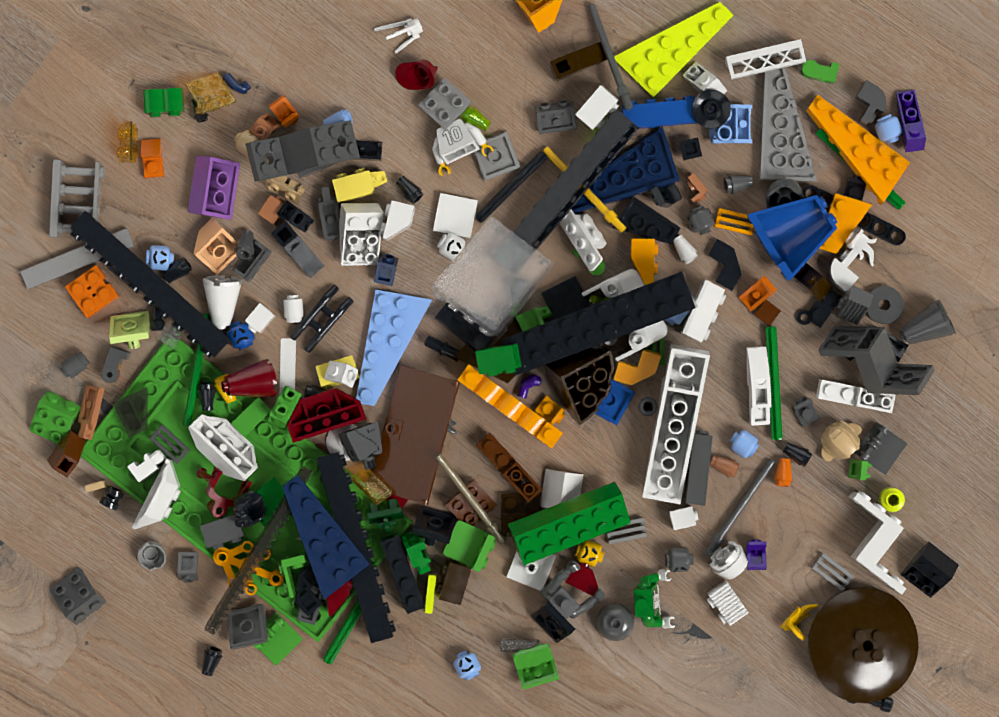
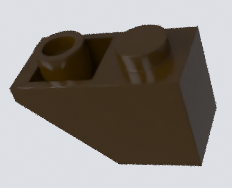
M805 263L793 277L819 302L833 289L824 276L808 263Z

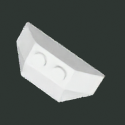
M201 415L188 427L196 448L214 466L223 471L224 475L245 481L258 468L254 446L226 419Z
M166 458L131 528L138 529L159 522L164 517H169L172 511L170 505L173 500L176 501L181 493L178 490L180 483L170 458Z

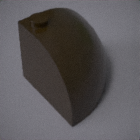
M596 345L544 365L558 398L570 416L579 425L587 421L599 410L598 406L609 394L612 386L610 382L612 373H614V362L611 350L603 345Z

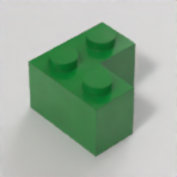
M518 344L500 345L475 351L479 374L486 373V377L501 374L503 371L505 374L516 372V368L521 367Z

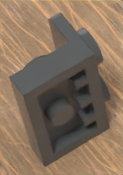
M561 100L554 104L545 102L535 106L539 134L577 129L573 101Z

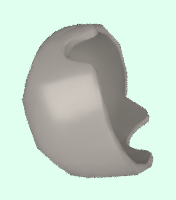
M146 542L138 549L137 560L142 567L150 571L158 568L161 569L166 562V550L159 542Z

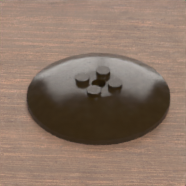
M851 588L830 598L816 614L808 637L809 659L818 680L832 694L855 703L877 702L894 694L910 677L918 656V633L909 611L897 598L875 588ZM866 640L871 644L868 651L863 649V643Z

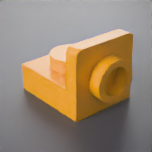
M548 396L535 409L538 414L552 425L555 422L559 424L565 416L563 414L564 409Z

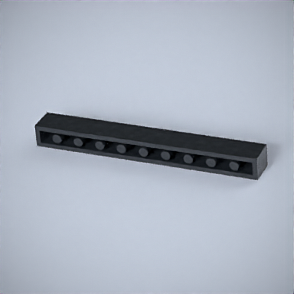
M618 109L611 113L606 123L595 132V136L591 141L583 146L580 154L572 159L570 166L558 176V180L554 185L546 190L544 197L535 203L533 210L521 220L518 228L512 231L507 241L496 250L493 258L507 271L516 275L637 132L639 127Z
M84 211L69 227L70 235L79 242L81 240L86 244L85 249L92 255L96 253L101 257L99 261L107 268L111 266L115 270L114 274L120 280L125 279L130 283L128 287L136 294L140 292L144 296L143 300L148 305L152 306L154 304L159 309L157 312L164 319L168 317L172 320V326L179 332L183 330L188 335L186 338L192 344H199L202 347L201 351L208 358L211 356L215 358L230 342L231 339L88 212Z
M339 451L318 457L316 459L334 520L369 562V565L355 575L352 581L370 642L372 644L394 637L393 632H396L393 620H389L390 607L388 602L384 603L382 595H385L383 584L378 582L377 577L380 576L377 565H373L371 559L374 558L372 547H368L366 542L369 536L367 529H363L361 521H364L361 510L356 508L355 503L358 502L356 492L351 491L350 484H353L350 472L346 473L344 467L347 465L345 455H341Z

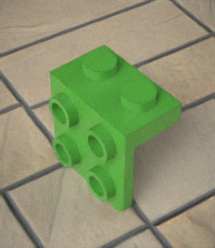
M47 390L38 402L29 429L32 433L59 445L71 429L73 421L80 413L81 406Z
M458 520L454 525L450 543L445 545L443 554L480 572L481 568L484 569L488 562L486 557L489 551H492L495 547V536Z
M538 644L534 648L527 650L521 649L512 655L523 690L560 679L549 644Z

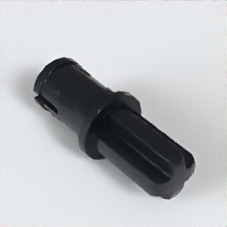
M432 336L426 338L424 343L426 347L438 352L440 356L444 355L458 362L459 359L454 356L459 351L458 349L448 345V342L444 343Z

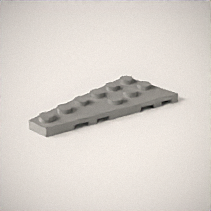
M786 68L764 72L759 180L787 178L800 182H818L797 113L795 100L793 99Z

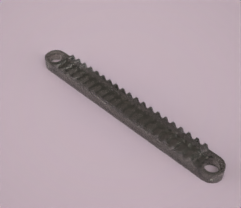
M302 466L297 472L305 484L308 482L312 470ZM285 494L207 621L204 630L212 635L217 632L223 620L229 619L228 614L233 613L232 607L237 606L236 600H241L240 594L245 593L244 587H248V581L253 580L251 574H256V568L261 567L259 561L265 560L263 554L268 555L267 548L273 547L271 541L277 540L275 535L281 534L279 528L285 527L283 521L288 522L287 515H292Z

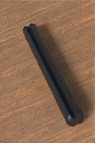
M540 151L475 215L476 220L480 223L485 221L547 160V155Z

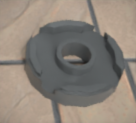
M880 286L870 291V293L874 294V297L867 311L868 317L880 324H888L897 320L902 314L904 307L900 293L889 286ZM883 299L889 302V308L885 311L879 307V302Z

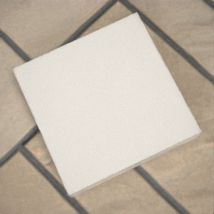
M440 193L433 231L446 234L452 232L461 237L471 238L478 200Z

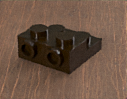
M501 494V533H505V537H512L508 526L509 523L539 512V494L530 502H527L521 494Z

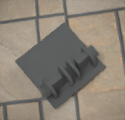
M875 422L860 443L859 450L854 453L886 475L907 443L890 432L885 426Z

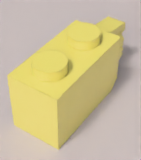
M365 168L355 170L354 174L347 176V173L336 175V179L332 180L338 203L373 195L374 188L388 183L385 171L370 172L369 170L366 171Z

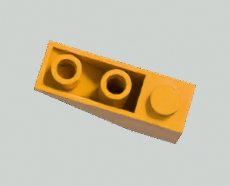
M631 239L630 259L644 284L653 283L654 274H658V263H654V256L658 255V243H655V239Z

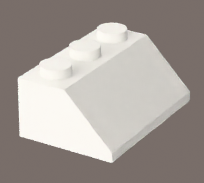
M702 281L695 297L698 307L690 310L679 334L700 343L703 340H707L711 331L708 327L711 322H715L718 316L716 309L718 305L722 306L726 298L724 294L725 289L710 281Z

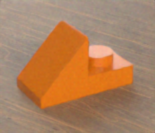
M161 139L141 140L144 178L165 177Z
M764 275L738 298L752 311L777 289Z

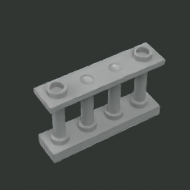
M53 160L49 237L60 238V234H63V232H71L69 229L71 225L61 222V215H64V213L82 214L86 211L89 214H93V218L99 222L101 178L105 177V167H102V163L95 162V168L66 167L63 161ZM63 176H95L94 187L66 186L63 184ZM65 194L94 195L93 207L65 205L62 203V196H65Z

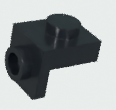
M675 183L665 187L656 186L651 189L653 194L652 200L659 207L668 208L682 199Z

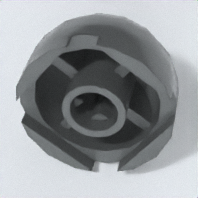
M787 178L778 179L773 182L766 194L767 209L804 199L802 187L796 181Z
M607 604L600 609L597 615L596 625L598 631L609 641L617 642L624 640L634 629L635 621L633 614L623 604Z

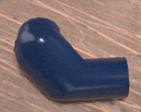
M226 73L222 78L232 90L238 93L247 94V91L251 89V86L246 81L239 84L230 73Z

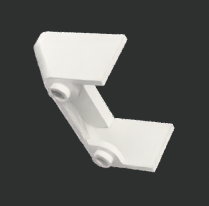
M628 269L586 290L582 295L587 296L601 288L605 296L613 298L645 286L637 270ZM663 320L632 332L629 336V344L632 350L615 358L618 362L664 338L668 331L665 321Z

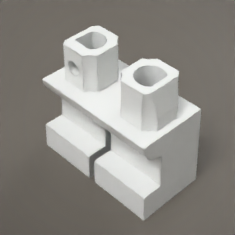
M156 450L152 454L146 453L144 455L145 461L140 465L138 462H133L127 466L138 482H143L161 468L159 464L166 460L161 450Z

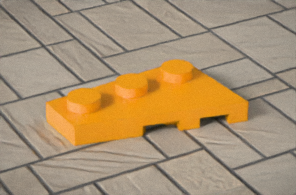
M835 193L828 214L832 213L838 222L835 224L837 229L819 249L837 254L872 204Z

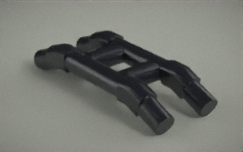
M333 285L323 295L290 335V338L296 341L308 325L317 333L304 348L308 353H311L354 302L348 297L335 312L331 310L326 304L339 291L336 285ZM320 311L329 317L323 326L314 320Z

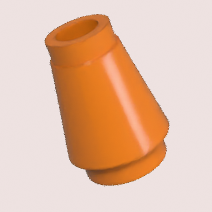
M779 459L774 477L776 486H791V482H793L791 459Z

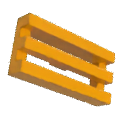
M721 208L718 209L714 227L752 236L753 224L721 216L723 213L748 219L746 214ZM721 220L749 227V231L722 225L719 222Z

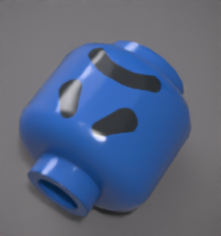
M238 321L230 325L231 329L227 332V337L231 339L230 343L233 348H238L240 351L253 345L252 341H254L255 335L248 329V323L241 324Z

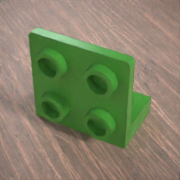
M306 552L284 557L279 564L281 576L285 575L286 579L285 583H283L286 594H289L290 598L296 595L290 566L292 569L303 567L304 563L308 560Z

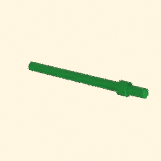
M203 313V315L210 321V315L207 313ZM197 344L183 426L185 427L191 425L204 353L201 351L202 347Z

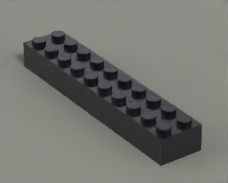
M682 271L507 337L501 341L503 346L518 344L521 367L516 368V372H513L514 376L695 309L698 306L686 274Z

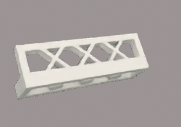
M801 39L725 58L726 68L729 69L731 80L806 63ZM799 51L801 59L792 60L787 55ZM772 57H783L780 64L775 65L768 61ZM759 60L764 62L763 66L759 69L750 66L751 62ZM733 66H746L742 73L734 74Z

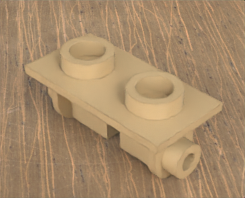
M287 176L266 180L265 186L270 191L280 193L291 202L299 203L301 195L305 192L303 185L292 179L289 184H286Z

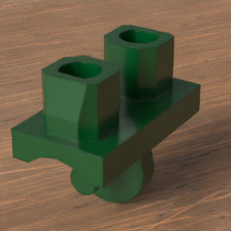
M397 499L388 500V509L382 511L379 503L369 504V513H367L369 523H377L378 528L385 527L386 532H390V526L397 525L396 519L404 518L402 508L399 506Z

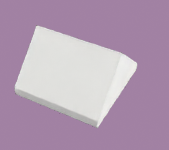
M546 469L540 507L549 508L580 496L583 474Z

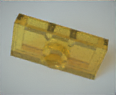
M363 468L352 476V481L376 505L391 496L392 491L370 469L365 470Z

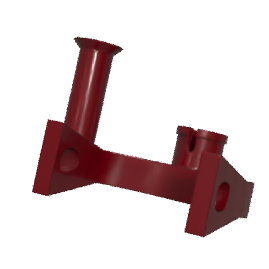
M214 466L212 475H210L205 468H200L196 474L198 478L208 482L205 493L212 500L208 502L207 508L216 518L223 517L228 507H233L234 499L248 492L252 485V482L246 479L242 481L236 497H223L214 491L223 471Z

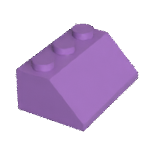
M196 156L188 213L232 220L240 163L214 157Z

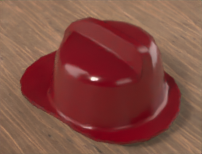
M426 59L404 62L396 67L395 77L398 83L408 90L430 89L434 85L438 67Z

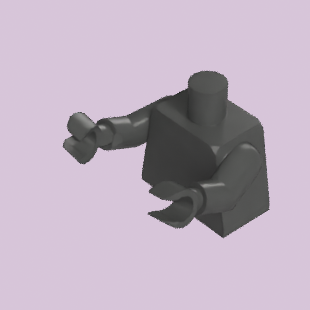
M570 561L567 564V569L564 568L556 574L552 581L540 591L565 619L569 617L574 619L593 607L597 601H602L605 596L604 592L598 588L593 597H589L579 605L561 586L562 581L568 578L572 572L581 569L576 561Z

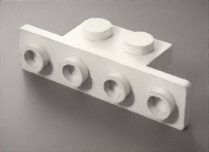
M571 209L560 222V225L589 271H594L603 260L597 249L603 248L607 243L588 214L575 215Z

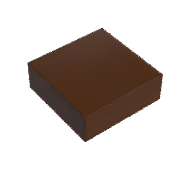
M765 300L754 315L770 326L781 310Z

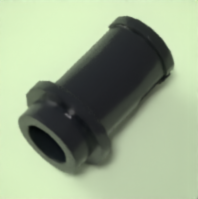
M203 97L192 99L191 102L195 113L194 119L197 123L207 121L209 114L206 113Z

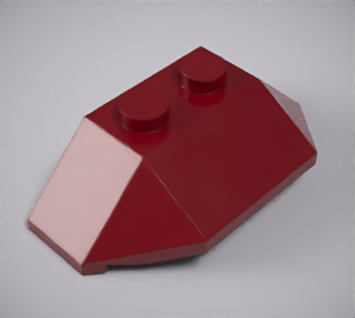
M333 388L300 399L287 427L292 442L295 443L366 420V416L360 400L338 388Z

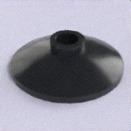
M717 90L701 92L695 98L692 105L694 119L705 128L720 127L728 120L731 112L728 98ZM709 105H712L714 107V111L712 113H709L707 111V107Z

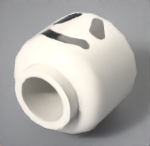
M452 232L447 235L444 234L437 245L439 253L451 261L457 260L458 257L462 259L467 251L465 240Z

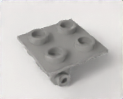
M444 78L419 106L446 130L472 102L451 82Z

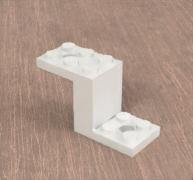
M852 491L848 497L878 521L850 557L902 595L906 590L902 586L904 582L893 574L889 576L887 574L889 570L878 563L904 529L900 525L902 522L891 514L889 516L886 515L885 512L887 510L878 503L874 502L872 504L870 502L871 498L864 492Z

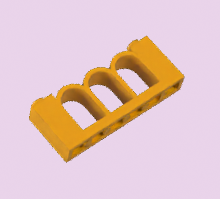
M468 365L458 378L459 382L551 449L563 434V432L483 374H479V371Z

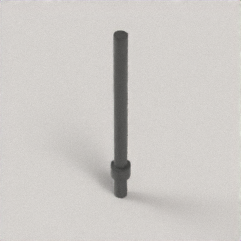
M590 4L588 9L618 87L616 89L618 96L622 98L625 109L631 110L633 106L629 98V89L622 79L595 4Z
M771 459L767 461L719 532L715 533L711 538L712 542L704 554L711 557L718 545L721 546L725 540L723 538L775 465L774 461Z

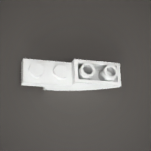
M765 346L746 347L750 425L770 424L771 386L767 350Z
M819 379L816 394L818 399L888 413L893 411L896 396L895 394L868 393L866 388Z

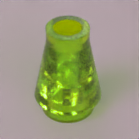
M469 106L461 118L465 120L464 123H470L484 131L491 124V121L476 107Z

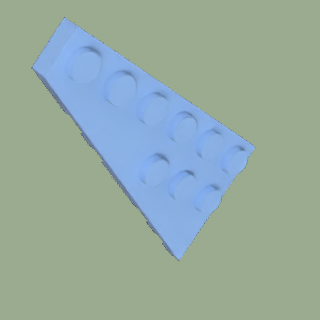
M375 290L356 399L360 400L361 404L375 406L432 301L431 299Z

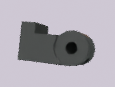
M114 346L110 347L101 373L102 379L106 383H113L119 380V370L123 359L129 360L131 352Z

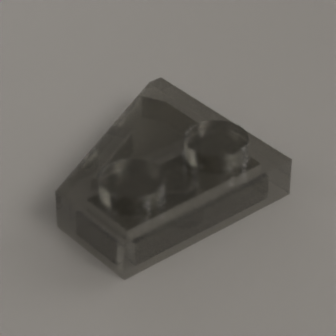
M147 387L113 403L129 438L148 429Z

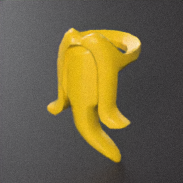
M808 604L801 608L797 606L796 610L781 624V629L783 628L785 631L792 630L799 639L804 641L806 637L797 625L805 617L810 616L808 611L817 608L819 605Z

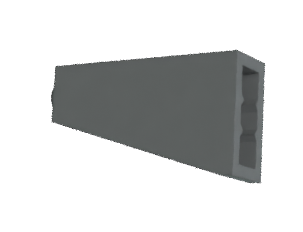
M697 430V434L694 433L683 502L688 504L705 506L713 438V436L708 435V431Z

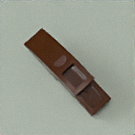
M490 432L476 444L527 502H530L542 491L541 487Z

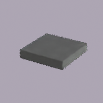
M263 604L226 612L230 649L236 650L268 642L265 607Z

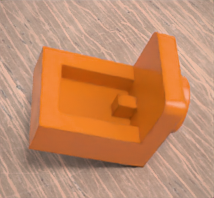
M284 94L268 105L284 128L293 126L298 121V118H300Z

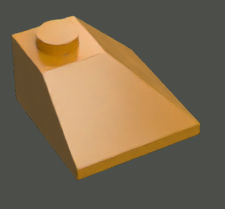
M515 0L538 33L555 22L562 0Z

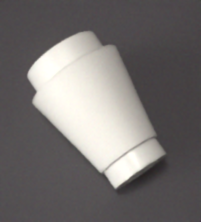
M682 235L672 241L681 262H684L685 265L698 257L697 250Z

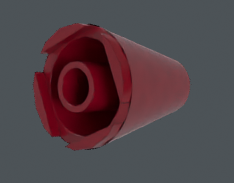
M269 359L261 360L225 376L224 381L221 382L222 391L226 392L228 396H276L277 390H274V385L277 384V379L272 363H267Z

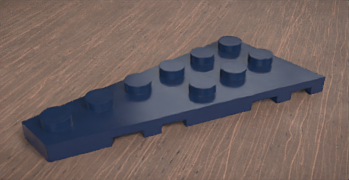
M663 126L650 137L645 138L643 142L610 163L589 187L604 205L651 191L656 186L664 187L680 182ZM583 195L573 206L572 211L574 214H578L596 207Z
M297 474L282 487L321 594L325 600L366 568L369 562Z

